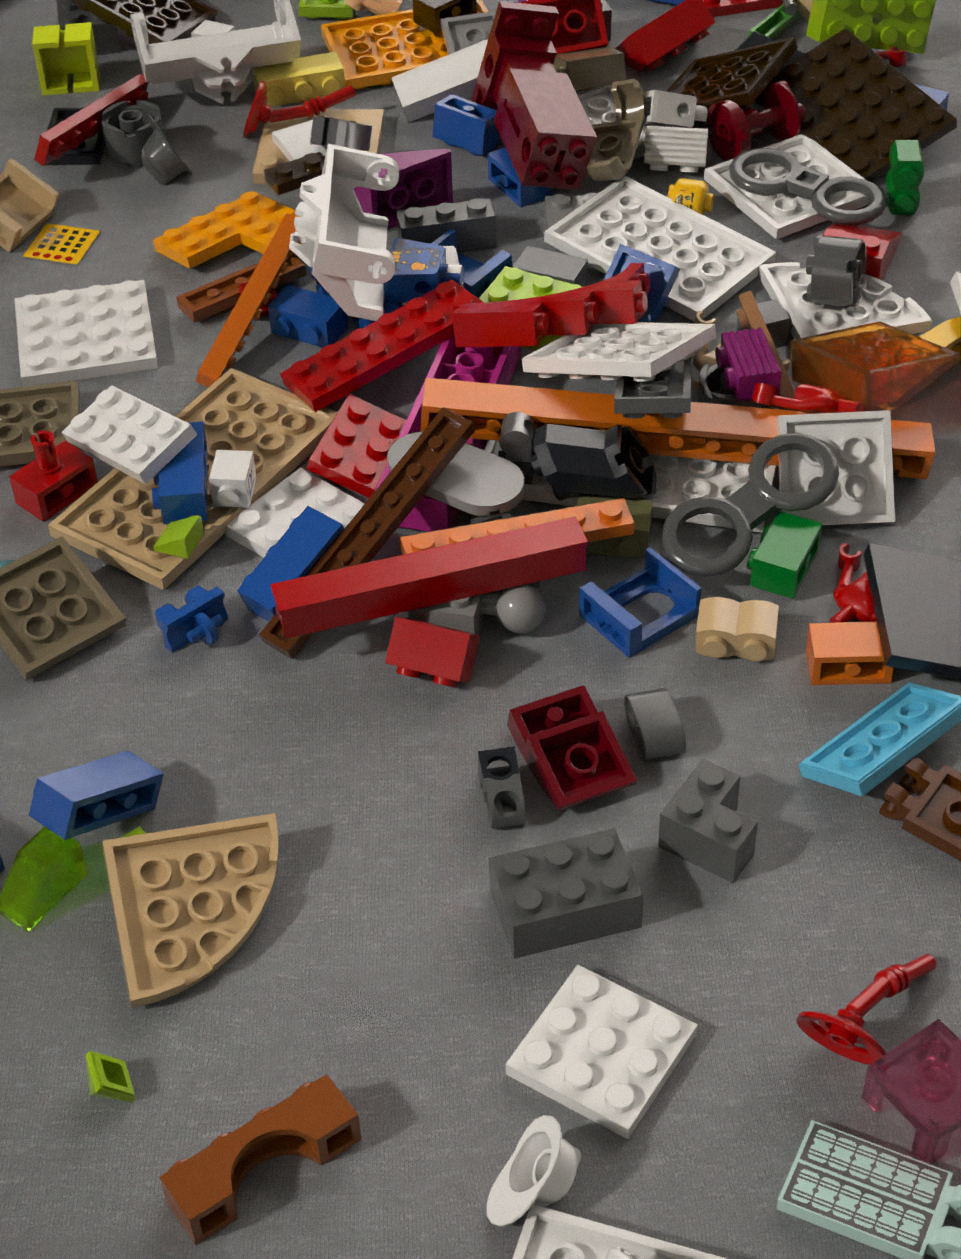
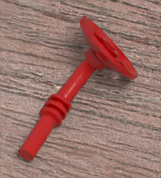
M261 81L247 117L243 138L247 139L261 122L267 124V122L274 123L307 116L313 118L314 114L318 116L320 111L325 113L327 108L355 97V91L350 85L322 98L318 95L315 97L316 100L311 98L310 103L304 101V105L272 110V107L267 105L266 82Z
M924 954L904 965L894 964L876 973L874 981L847 1004L845 1009H839L837 1015L817 1011H804L799 1014L796 1020L797 1025L815 1042L836 1054L862 1064L872 1066L883 1065L886 1061L887 1053L878 1041L863 1029L865 1021L862 1017L884 997L890 998L909 988L912 981L935 970L936 960L932 955ZM855 1043L863 1044L865 1048L856 1046Z

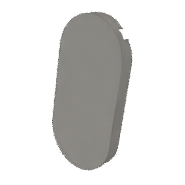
M422 432L405 435L392 444L387 456L390 472ZM465 443L424 495L473 515L489 516L490 511L497 510L501 514L510 511L521 502L524 496V475L520 468L511 461Z

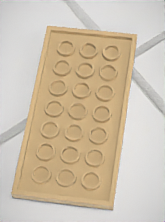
M230 368L175 416L187 423L204 422L208 447V521H202L204 535L188 559L154 551L153 546L168 526V524H163L161 510H154L152 488L158 487V485L155 486L154 478L147 484H144L117 468L111 470L48 524L50 536L56 539L63 536L70 546L165 590L227 532V525L246 509L241 507L213 506L209 476L216 450L253 451L257 479L251 505L278 485L316 449L338 412L327 407L314 412L295 394Z

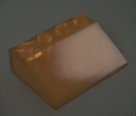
M881 321L791 340L793 381L799 384H810L833 389L840 393L845 400L863 403V411H891L899 409L960 361V353Z

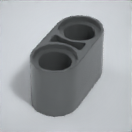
M665 687L629 694L624 697L626 718L644 761L686 752L684 729L671 696Z

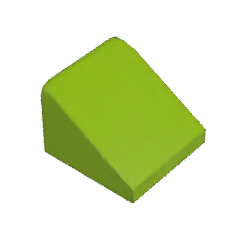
M195 515L170 522L153 546L154 551L188 559L204 535L201 516Z

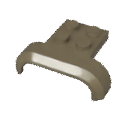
M635 79L616 81L612 84L611 93L616 105L615 122L592 125L597 135V140L584 176H591L596 182L623 179L632 166L646 117L644 92L640 83Z

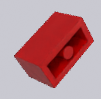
M395 616L385 663L397 666V674L419 678L420 672L434 675L433 683L456 687L457 681L467 682L471 679L481 635L408 617Z

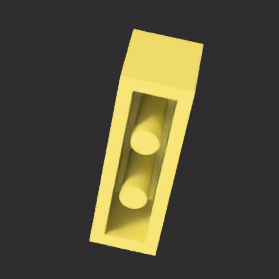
M337 52L294 58L293 62L252 68L255 92H257L261 81H265L267 86V105L271 107L308 101L311 98L316 99L315 97L318 95L322 98L345 88L344 68Z

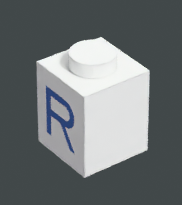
M216 450L209 476L213 506L250 507L257 479L253 451Z

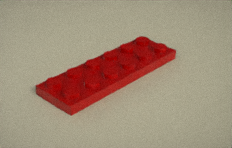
M453 280L443 282L436 286L434 290L421 297L411 299L406 305L391 313L382 315L377 321L366 327L354 330L344 339L323 347L320 352L309 358L295 362L290 368L280 373L282 381L314 412H317L453 337L452 313L462 304L484 302Z

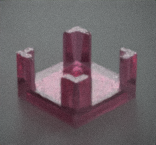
M937 1019L869 1065L862 1093V1099L876 1113L882 1110L885 1097L916 1128L912 1150L923 1162L930 1165L946 1154L951 1134L961 1127V1040L940 1019Z

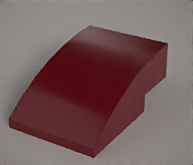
M585 685L510 709L507 726L541 788L560 811L637 784L632 768L604 712L597 711Z

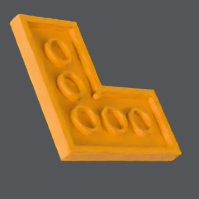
M255 191L243 193L235 201L218 205L210 213L191 218L189 223L166 230L162 236L153 239V244L156 252L191 269L240 244L264 254L286 213L294 217L300 216L296 215V210Z

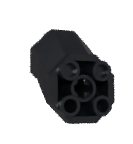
M546 424L535 430L533 434L535 455L531 457L533 469L537 475L544 476L559 501L575 498L584 493L629 499H645L656 494L657 475L653 466L646 468L643 459L649 456L648 451L630 426L622 428V425H616L603 431Z

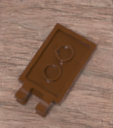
M913 757L905 765L903 771L906 774L901 779L899 785L893 782L885 792L884 798L886 801L881 806L879 814L892 820L904 819L902 829L961 861V773L945 764L937 772L921 759ZM908 791L911 792V793H918V794L916 795V797H914L913 795L909 794Z

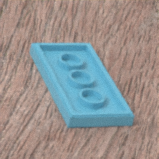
M908 682L798 764L802 777L864 796L961 721V696Z

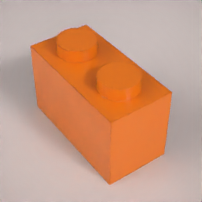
M877 622L809 623L806 657L811 685L891 683L894 667L885 666Z

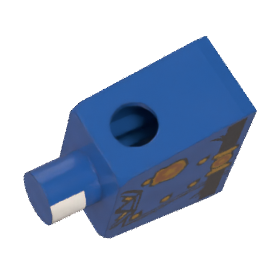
M401 238L394 239L390 253L395 259V270L392 279L383 283L385 302H409L411 299L421 297L434 290L439 284L450 280L462 285L463 265L446 264V249L443 246Z

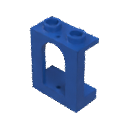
M649 547L645 551V568L603 591L590 581L580 587L579 616L630 658L697 618L701 600V588L693 579L688 578L675 568L667 558L660 556ZM648 593H660L670 597L674 603L673 609L643 628L642 623L623 608Z

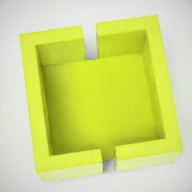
M92 23L66 24L65 30H61L60 25L35 26L32 47L42 95L68 94L69 74L74 73V93L99 91L100 68Z

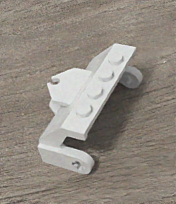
M273 0L278 22H272V25L149 44L144 14H131L132 31L145 81L153 85L192 78L196 92L223 104L224 97L221 96V93L228 91L231 93V101L234 102L251 83V68L293 62L294 58L300 57L301 37L290 0Z
M328 144L322 175L301 183L299 197L303 202H299L296 207L295 214L300 217H295L294 226L296 232L290 236L289 249L309 267H312V275L348 316L377 321L384 311L383 283L392 279L395 270V259L386 250L388 218L364 213L354 188L364 187L379 191L390 190L399 181V166L393 158L385 155ZM381 168L387 169L385 178L378 177V172L381 171Z

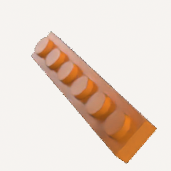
M621 498L400 537L401 550L404 555L576 516L587 541L594 542L633 535L635 523L625 499Z

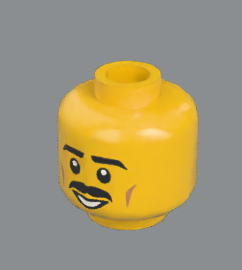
M680 178L675 185L671 184L667 197L672 199L674 203L682 204L704 216L706 212H712L714 193H709V187L706 182Z

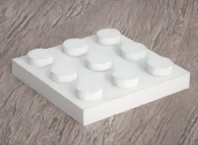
M890 410L777 416L778 435L800 433L814 436L828 445L837 458L839 469L835 490L824 502L808 510L786 511L781 509L782 512L820 522L822 526L895 522ZM788 450L778 454L780 492L788 494L805 493L813 489L821 481L823 468L817 458L811 454L799 450Z
M299 468L252 503L249 508L244 509L226 526L227 532L225 534L264 558L269 548L279 541L289 529L291 522L307 506L338 521L345 529L363 507L364 503L306 470Z
M577 964L505 1064L506 1075L616 1134L629 1139L695 1039L698 1024Z

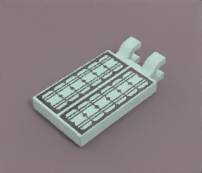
M811 1120L778 1197L777 1210L901 1259H924L925 1254L938 1259H961V1229L953 1226L943 1227L947 1214L961 1222V1185L950 1186L953 1176L952 1172Z

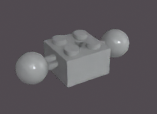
M525 584L507 588L500 595L489 592L398 613V617H408L480 635L487 614L497 616L500 623L509 631L527 633L536 629L541 624L545 616L546 606L541 593L533 586Z

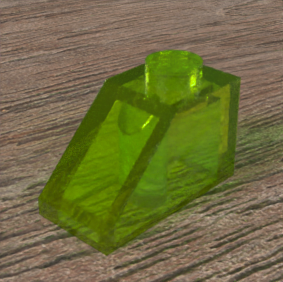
M44 826L18 850L0 894V914L29 932L88 875L80 842L74 838L64 840Z

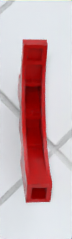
M630 263L623 272L611 278L574 290L519 300L462 304L452 313L456 347L536 346L546 335H586L594 325L636 324L644 312L647 311L650 276L644 271V263Z

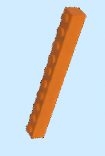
M288 213L284 216L201 365L196 378L197 383L208 388L225 374L227 368L233 367L236 357H234L235 353L241 352L245 341H243L245 335L250 336L254 327L252 325L254 319L258 321L263 311L261 309L262 304L267 305L271 297V293H269L271 288L275 289L279 283V273L285 272L289 263L287 262L288 257L292 258L295 254L289 249L290 236L296 232L294 216Z

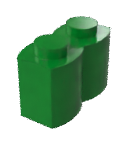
M895 140L889 152L890 170L885 182L888 208L891 215H914L919 207V185L924 176L921 146L918 140Z

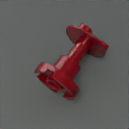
M783 80L770 84L767 87L763 96V110L756 111L754 108L742 110L731 100L712 104L708 110L706 122L707 125L712 124L713 134L708 136L716 154L722 160L728 161L745 151H749L751 139L759 137L764 128L769 127L772 133L781 141L799 135L801 122L805 120L806 112L803 105L797 103L788 83Z

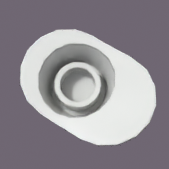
M543 1115L535 1119L526 1128L514 1153L498 1175L490 1190L486 1204L487 1217L493 1225L503 1227L512 1224L523 1216L532 1204L545 1207L561 1200L573 1184L577 1167L581 1160V1152L562 1138L560 1124L554 1117Z

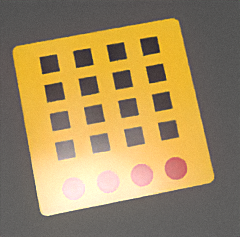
M47 223L26 250L23 257L76 265L85 255L100 231Z

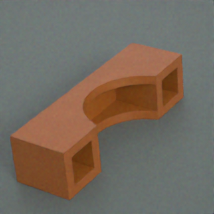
M327 1074L314 1082L304 1083L287 1099L273 1107H266L260 1110L251 1121L233 1132L221 1134L213 1140L210 1146L191 1158H184L174 1163L165 1174L160 1176L165 1200L194 1244L197 1245L238 1219L236 1205L238 1190L246 1175L254 1167L265 1160L282 1155L302 1156L323 1165L362 1140L358 1113Z

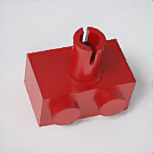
M42 430L36 432L39 442L34 434L30 438L36 459L10 475L9 479L16 504L42 522H45L78 500L98 480L92 457L65 440L55 446L54 434L50 431Z

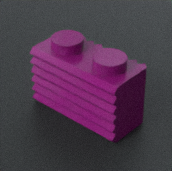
M759 327L757 330L752 328L750 331L745 329L744 331L738 330L737 332L731 331L729 333L725 331L722 333L721 346L716 347L715 351L718 368L724 367L727 390H733L736 401L753 399L754 387L757 382L777 386L775 395L779 396L782 372L763 329Z

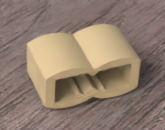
M724 597L701 599L696 629L695 652L712 658H725L735 655L751 661L774 659L779 605L763 600H748L739 603Z

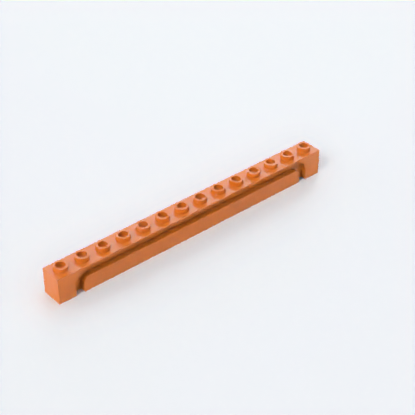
M425 378L420 432L427 428L444 407L473 422L475 432L470 438L500 441L503 418L511 412H522L532 418L534 433L536 429L546 424L603 431L616 425H622V428L630 426L646 446L648 454L750 463L754 452L765 441L778 436L777 416L819 413L691 402V413H683V416L679 418H664L660 416V413H645V416L642 418L630 419L623 417V414H614L615 395ZM891 420L893 469L897 470L898 477L927 479L935 455L931 423ZM778 454L774 455L766 465L779 466Z

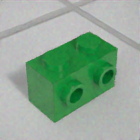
M779 511L773 523L765 525L759 548L753 547L749 554L747 569L751 570L750 586L794 599L819 552L822 523Z

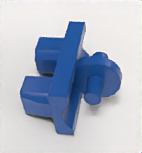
M198 585L187 592L185 596L186 605L177 609L172 604L167 603L156 610L157 625L163 632L165 646L173 653L186 644L193 643L200 638L207 645L217 642L218 633L216 629L228 620V614L223 604L224 591L218 586L207 591Z

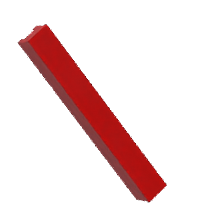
M576 516L273 583L270 586L275 600L276 613L282 625L283 635L287 639L586 571V546H588V541Z

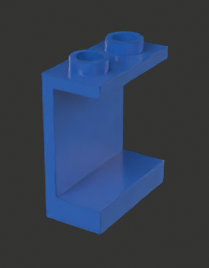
M449 229L431 244L454 246L456 248V230ZM503 250L485 264L457 252L459 265H463L464 288L478 299L505 266L512 267V254Z

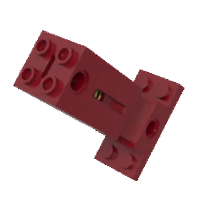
M499 1L471 101L497 110L494 122L522 186L580 190L597 135L567 73H556L553 67L557 52L551 42V37L559 15L557 8L553 6Z

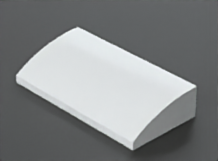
M488 39L391 78L408 122L434 113L435 103L451 94L464 99L472 97Z

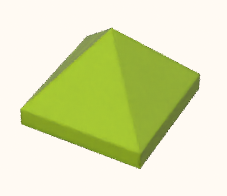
M93 1051L85 1054L90 1096L130 1103L136 1099L124 1060Z

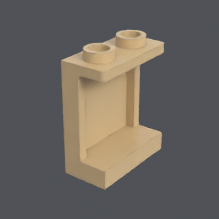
M12 158L6 162L4 171L0 175V246L9 253L54 215L60 194L50 185L43 182Z

